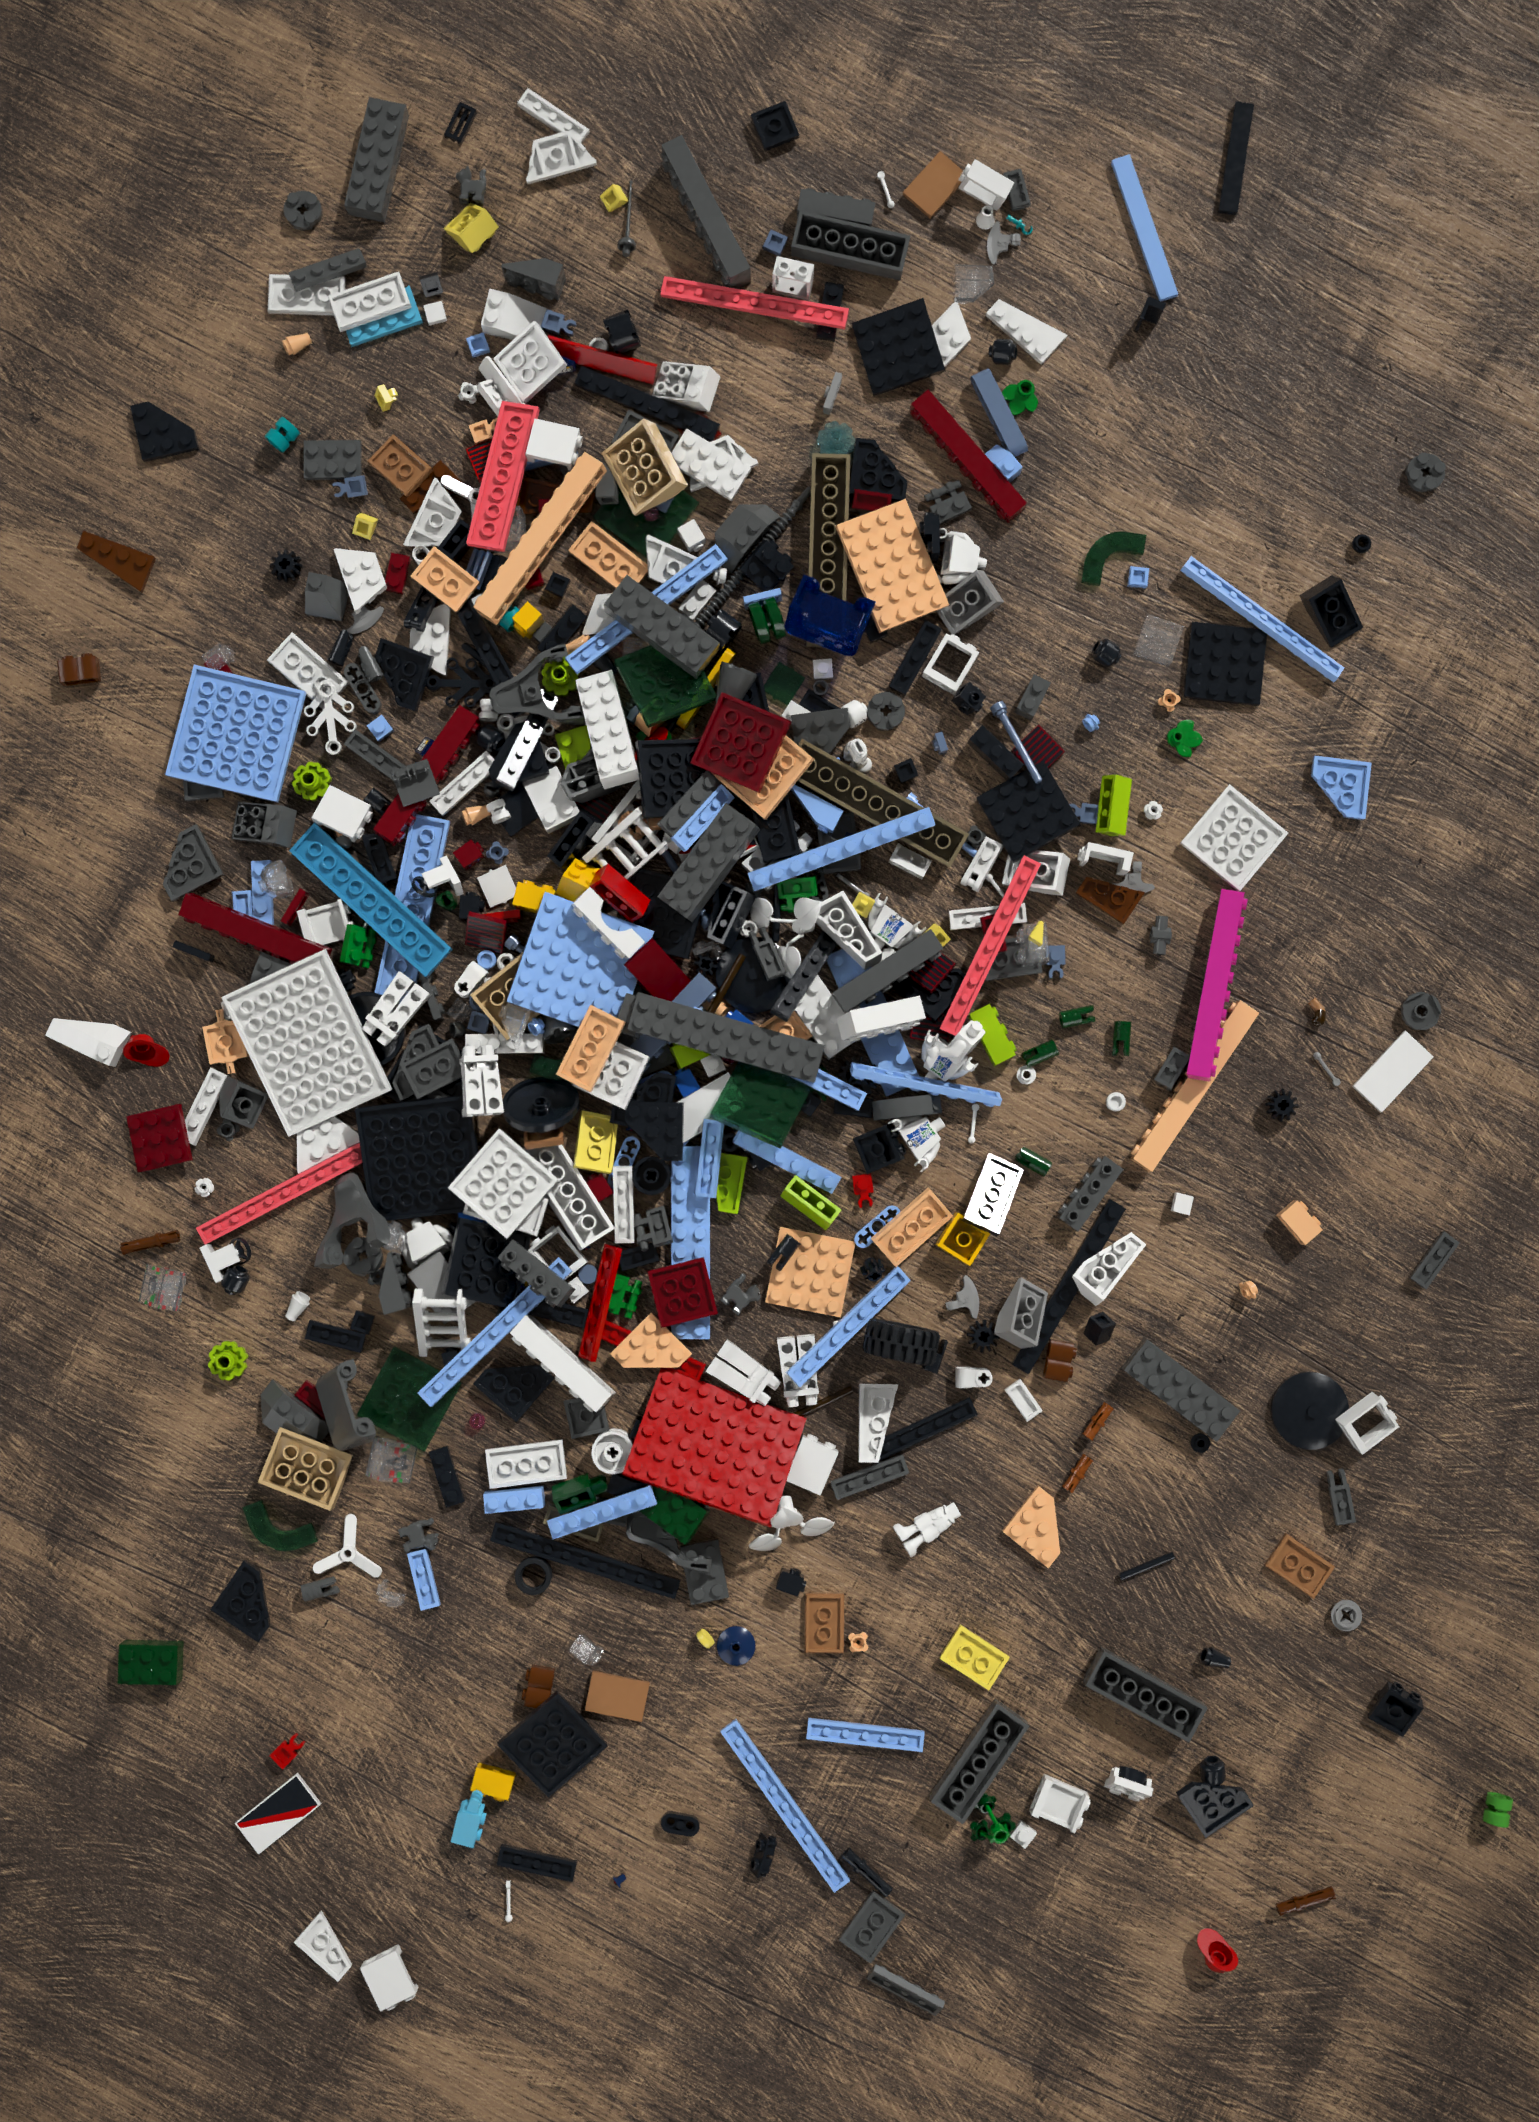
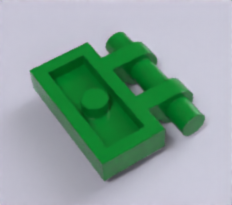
M816 876L790 878L777 883L779 899H787L786 904H781V911L794 912V898L803 897L811 899V896L818 895Z
M347 924L340 962L359 966L360 959H363L361 967L369 968L370 961H373V945L376 944L377 940L375 938L376 931L369 929L368 936H365L367 928ZM364 942H365V943H366L365 951H364V953H362L363 944H364Z
M616 1274L608 1312L619 1315L620 1309L624 1308L626 1309L624 1317L631 1319L633 1312H636L638 1295H641L642 1281L635 1279L634 1285L630 1286L628 1285L630 1277ZM626 1291L631 1292L628 1303L623 1302Z

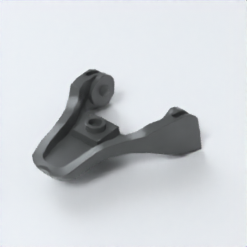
M560 644L541 652L518 675L493 687L490 691V701L494 711L497 713L526 712L563 724L584 725L585 717L582 706H570L568 709L563 710L562 713L554 712L543 701L538 682V672L545 660H548V662H561L568 656L566 645Z
M347 1173L341 1176L335 1183V1213L332 1223L317 1251L314 1267L332 1269L343 1263L341 1229L344 1225L349 1226L362 1219L368 1223L367 1244L373 1248L385 1246L390 1241V1232L386 1219L372 1206L359 1177L355 1173Z
M639 1511L629 1515L626 1534L630 1540L652 1546L665 1553L676 1564L711 1576L712 1559H705L702 1555L697 1558L689 1557L688 1559L679 1549L677 1539Z

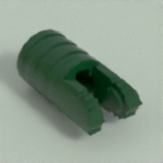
M450 891L443 892L436 898L437 904L444 910L451 911L457 906V898ZM446 897L450 900V905L444 904Z
M1094 1005L1059 1012L1061 1027L1064 1029L1095 1022L1094 1016L1081 1017V1014L1092 1012Z
M1114 1021L1112 1056L1118 1055L1119 1041H1124L1123 1053L1124 1056H1129L1131 1022Z
M1050 1040L1022 1052L1021 1057L1026 1060L1025 1064L1027 1067H1032L1058 1056L1059 1052L1055 1042Z
M1026 1147L1021 1148L1020 1152L1016 1154L1015 1160L1043 1177L1052 1165L1051 1161Z

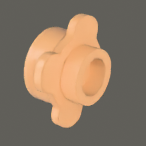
M1166 689L1162 698L1158 699V704L1160 706L1163 705L1167 708V711L1172 712L1175 709L1174 706L1180 702L1181 698L1170 689Z
M1252 1281L1244 1282V1284L1242 1282L1239 1283L1240 1292L1248 1300L1256 1298L1258 1289Z
M865 1632L860 1634L850 1633L848 1636L851 1643L849 1650L853 1653L856 1651H867V1634Z

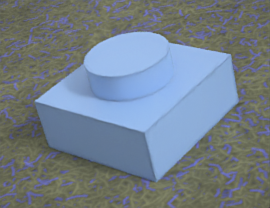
M380 715L367 725L378 742L394 732L383 715Z

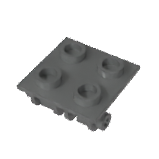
M427 759L391 771L403 807L440 795Z

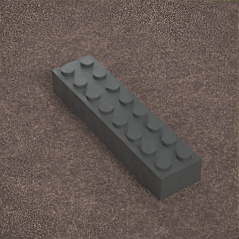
M680 135L662 144L660 156L663 170L671 176L669 179L673 189L677 188L679 192L678 198L682 206L686 205L688 209L686 211L690 222L694 221L696 225L695 231L699 239L703 238L705 242L703 244L704 249L708 255L711 254L715 270L720 271L722 275L720 279L723 286L740 289L750 284L751 268L683 136Z

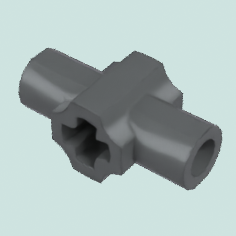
M1156 916L1155 927L1152 926L1150 931V943H1154V955H1166V945H1169L1171 942L1172 931L1171 928H1168L1167 916Z

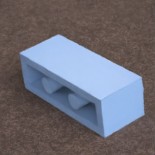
M544 1485L491 1490L483 1494L485 1514L539 1509L545 1506Z

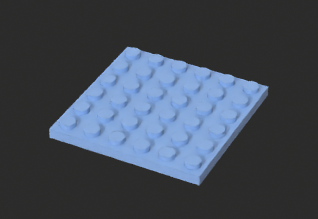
M194 665L165 775L278 803L306 692Z
M544 892L506 1002L576 1027L580 1026L590 1005L618 1018L626 993L633 995L637 983L634 975L624 966L629 959L619 958L614 952L616 949L611 944L606 945L600 938L602 935L597 930L595 932L592 931L586 924L588 921L583 916L579 918L572 909L574 907L572 904L574 902ZM601 912L602 919L609 928L615 931H626L632 928L645 941L640 948L653 937L654 931Z

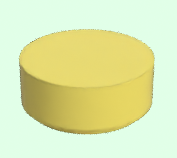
M702 1628L696 1633L697 1639L704 1647L710 1648L715 1644L714 1639L705 1629Z

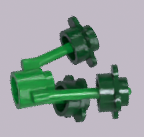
M984 1793L975 1806V1809H980L982 1813H988L993 1824L989 1831L986 1820H981V1822L977 1823L972 1822L970 1824L972 1830L970 1838L972 1841H977V1839L982 1841L987 1838L990 1843L1002 1844L1010 1837V1832L1016 1828V1824L1012 1822L1009 1813H1004L1003 1816L995 1818L992 1812L996 1802L995 1796L991 1797Z

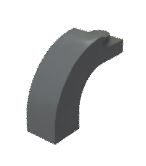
M604 464L607 472L596 486V498L600 505L619 504L617 482L609 468ZM560 465V470L565 477L570 470H568L567 466Z
M940 1094L937 1096L921 1095L872 1101L874 1121L942 1113Z

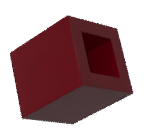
M472 839L453 852L466 871L485 858L482 854L484 851L479 842L474 843Z
M596 1172L587 1178L589 1180L587 1185L598 1202L614 1194L603 1173L598 1175Z

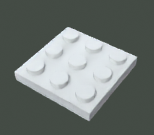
M536 321L529 324L493 358L524 403L533 398L567 366Z
M616 1042L592 1092L575 1084L572 1086L626 1110L650 1057Z

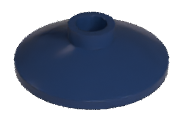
M731 1626L725 1629L718 1637V1654L727 1664L735 1666L745 1664L752 1658L755 1652V1639L746 1628ZM738 1644L740 1648L739 1650H733L732 1646Z

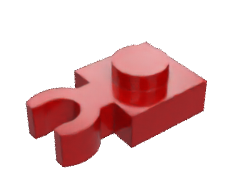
M871 1173L852 1176L854 1195L860 1194L858 1200L859 1208H862V1201L865 1199L869 1201V1206H872L873 1201L868 1193L874 1192Z
M295 1733L290 1738L289 1744L284 1740L269 1755L282 1770L298 1755L295 1750L301 1749L305 1744L304 1740L300 1744L295 1743V1738L299 1735L298 1733Z

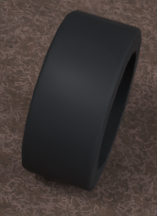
M538 1556L524 1559L518 1565L515 1572V1583L518 1589L528 1595L541 1594L551 1583L553 1577L552 1568L544 1558ZM531 1564L539 1565L545 1572L544 1582L537 1587L528 1586L522 1578L523 1570Z

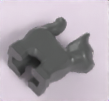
M468 165L456 173V179L460 182V204L468 205L469 198L473 197L472 200L475 201V205L484 206L487 182L485 169H482L479 173L480 180H471L472 174Z
M743 1273L731 1283L726 1293L720 1299L726 1306L730 1304V1301H733L735 1305L732 1311L738 1316L741 1314V1310L750 1302H758L761 1299L760 1289L757 1287V1284L750 1286L746 1293L739 1287L746 1279V1275Z
M433 1518L412 1522L410 1525L398 1529L400 1538L409 1537V1541L403 1544L405 1553L422 1547H426L429 1550L436 1548L439 1533H431L425 1536L423 1529L424 1526H431L434 1523Z

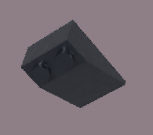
M1331 575L1299 595L1307 613L1330 648L1363 628L1342 579Z

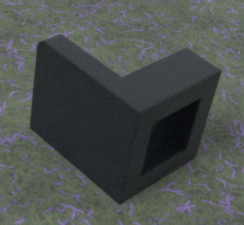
M1104 1312L1089 1317L1084 1335L1095 1346L1110 1340L1116 1323Z

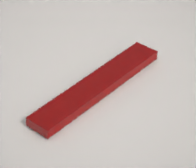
M547 336L564 361L649 384H654L658 364L554 336Z
M604 1244L578 1354L579 1358L591 1362H596L622 1248Z
M606 1320L601 1339L618 1346L632 1331ZM688 1357L678 1368L667 1369L698 1381L706 1364Z

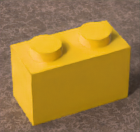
M528 601L512 617L515 631L522 638L526 636L529 640L532 638V634L544 623L542 614Z
M478 1763L470 1791L479 1790L483 1796H492L497 1801L509 1800L516 1772Z

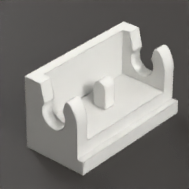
M899 843L889 859L890 864L921 880L932 860L911 851Z

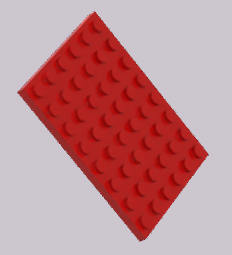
M661 1368L622 1475L771 1528L772 1524L770 1521L776 1515L807 1418L768 1404L764 1406L758 1402L753 1403L750 1398L700 1380L696 1381L667 1368Z

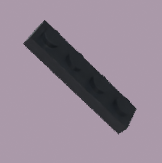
M925 620L891 681L889 688L906 696L942 628Z
M501 1844L497 1866L573 1882L578 1860Z

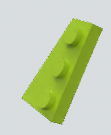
M587 725L555 735L565 769L568 764L582 760L591 748Z
M721 1153L716 1195L718 1211L738 1214L747 1157Z

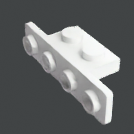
M486 356L479 366V370L486 378V381L478 383L476 389L495 414L498 416L502 401L525 404L492 359Z

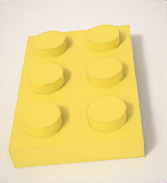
M584 1110L580 1112L573 1168L605 1174L612 1173L618 1124L610 1123L611 1116Z
M960 1624L939 1658L987 1690H990L1010 1657Z

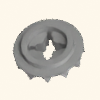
M1342 1599L1335 1603L1333 1609H1331V1620L1338 1629L1352 1631L1360 1625L1362 1611L1355 1602ZM1341 1610L1350 1611L1348 1615L1351 1621L1346 1618L1342 1619L1343 1614Z

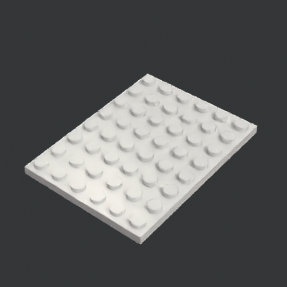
M326 949L221 997L288 1137L392 1090L366 1032L362 1030L363 1026Z

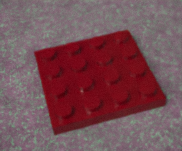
M721 692L690 763L760 793L791 721Z

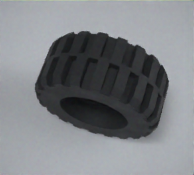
M870 1319L866 1326L863 1350L865 1353L886 1359L931 1366L936 1362L940 1335L937 1331L881 1319Z

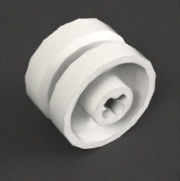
M611 1428L609 1431L602 1432L597 1437L592 1446L591 1455L594 1464L599 1470L607 1474H617L624 1471L634 1440L629 1438V1433L622 1429ZM612 1447L618 1451L616 1454L611 1452Z

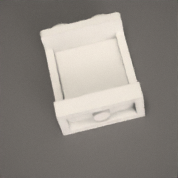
M534 418L526 450L527 462L535 463V460L538 459L567 466L568 470L571 471L578 458V454H576L577 448H581L583 441L579 428Z
M329 785L311 818L313 823L315 822L318 826L324 825L350 838L355 843L357 838L360 839L364 833L363 827L366 822L369 823L371 821L373 812L370 804Z
M1088 842L1079 850L1077 860L1080 861L1079 866L1082 867L1088 862L1089 857L1118 863L1116 875L1124 876L1130 871L1134 852Z
M342 899L309 910L302 909L297 911L304 938L321 945L344 940L347 924L354 925V922L350 921L348 915L351 913L350 907Z
M811 1434L807 1436L802 1435L787 1481L821 1495L839 1451L835 1449L836 1445L826 1441L823 1444L818 1441L819 1438Z
M1043 1774L1029 1811L1031 1816L1038 1819L1040 1816L1075 1833L1082 1825V1815L1084 1810H1088L1090 1799L1086 1791Z
M399 1944L364 1961L360 1967L380 2012L385 2009L389 2011L395 2008L403 2000L407 2002L413 1999L419 1988L417 1984H413L400 1956L402 1950Z

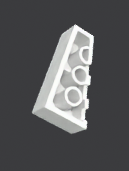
M844 891L823 901L816 924L864 970L881 962V950Z

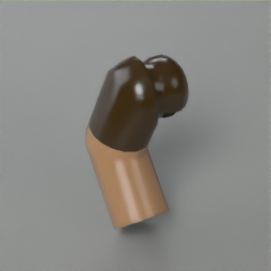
M1315 997L1308 1004L1315 1011V1017L1311 1022L1315 1027H1319L1326 1021V1010Z

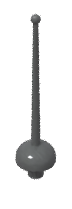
M632 180L629 181L626 234L617 243V248L623 251L622 255L624 257H629L630 252L636 249L635 241L629 237Z

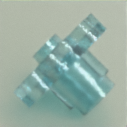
M836 421L825 424V430H820L817 438L820 453L848 454V452H852L856 441L855 437L852 436V428L848 427L846 423L839 425Z

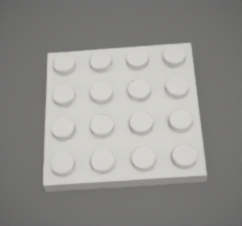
M1229 784L1180 844L1235 890L1241 891L1287 836L1288 832Z
M499 1128L448 1188L508 1239L559 1179Z

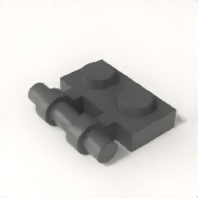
M959 480L950 481L945 484L946 486L939 489L934 488L930 490V493L924 495L926 502L934 501L935 505L930 506L929 510L935 513V515H939L940 524L972 510L965 492L957 494L955 489L961 487ZM949 493L950 498L941 501L940 496Z
M664 1206L646 1210L647 1218L642 1219L641 1214L634 1215V1229L637 1230V1243L640 1245L641 1251H647L649 1249L648 1243L653 1241L655 1248L673 1243ZM649 1226L651 1233L645 1234L644 1228Z

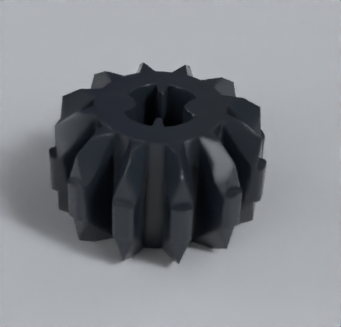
M285 549L283 554L277 551L278 557L271 558L274 563L270 564V568L273 569L272 575L277 576L278 581L284 579L285 583L289 582V578L296 581L294 576H301L299 569L303 568V565L300 564L301 558L296 556L294 551L289 553Z
M1280 1089L1279 1093L1274 1090L1272 1092L1273 1096H1267V1099L1271 1102L1265 1103V1106H1270L1266 1113L1273 1112L1271 1119L1278 1117V1121L1282 1122L1284 1118L1290 1120V1114L1296 1115L1293 1108H1298V1105L1293 1104V1102L1297 1098H1290L1292 1095L1291 1091L1285 1094L1284 1089ZM1278 1103H1285V1108L1278 1107Z
M985 1319L982 1320V1326H980L978 1321H975L977 1328L970 1325L969 1329L973 1333H967L968 1337H973L968 1341V1344L975 1343L973 1346L974 1350L980 1346L981 1353L984 1352V1346L990 1352V1344L995 1347L997 1346L993 1339H1000L999 1336L993 1335L995 1328L991 1330L994 1323L990 1322L986 1327L987 1322ZM982 1331L984 1333H988V1335L985 1336V1341H983L982 1339L979 1340L978 1338L981 1336L980 1332Z

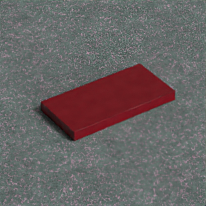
M652 938L624 964L652 996L671 1002L691 982Z

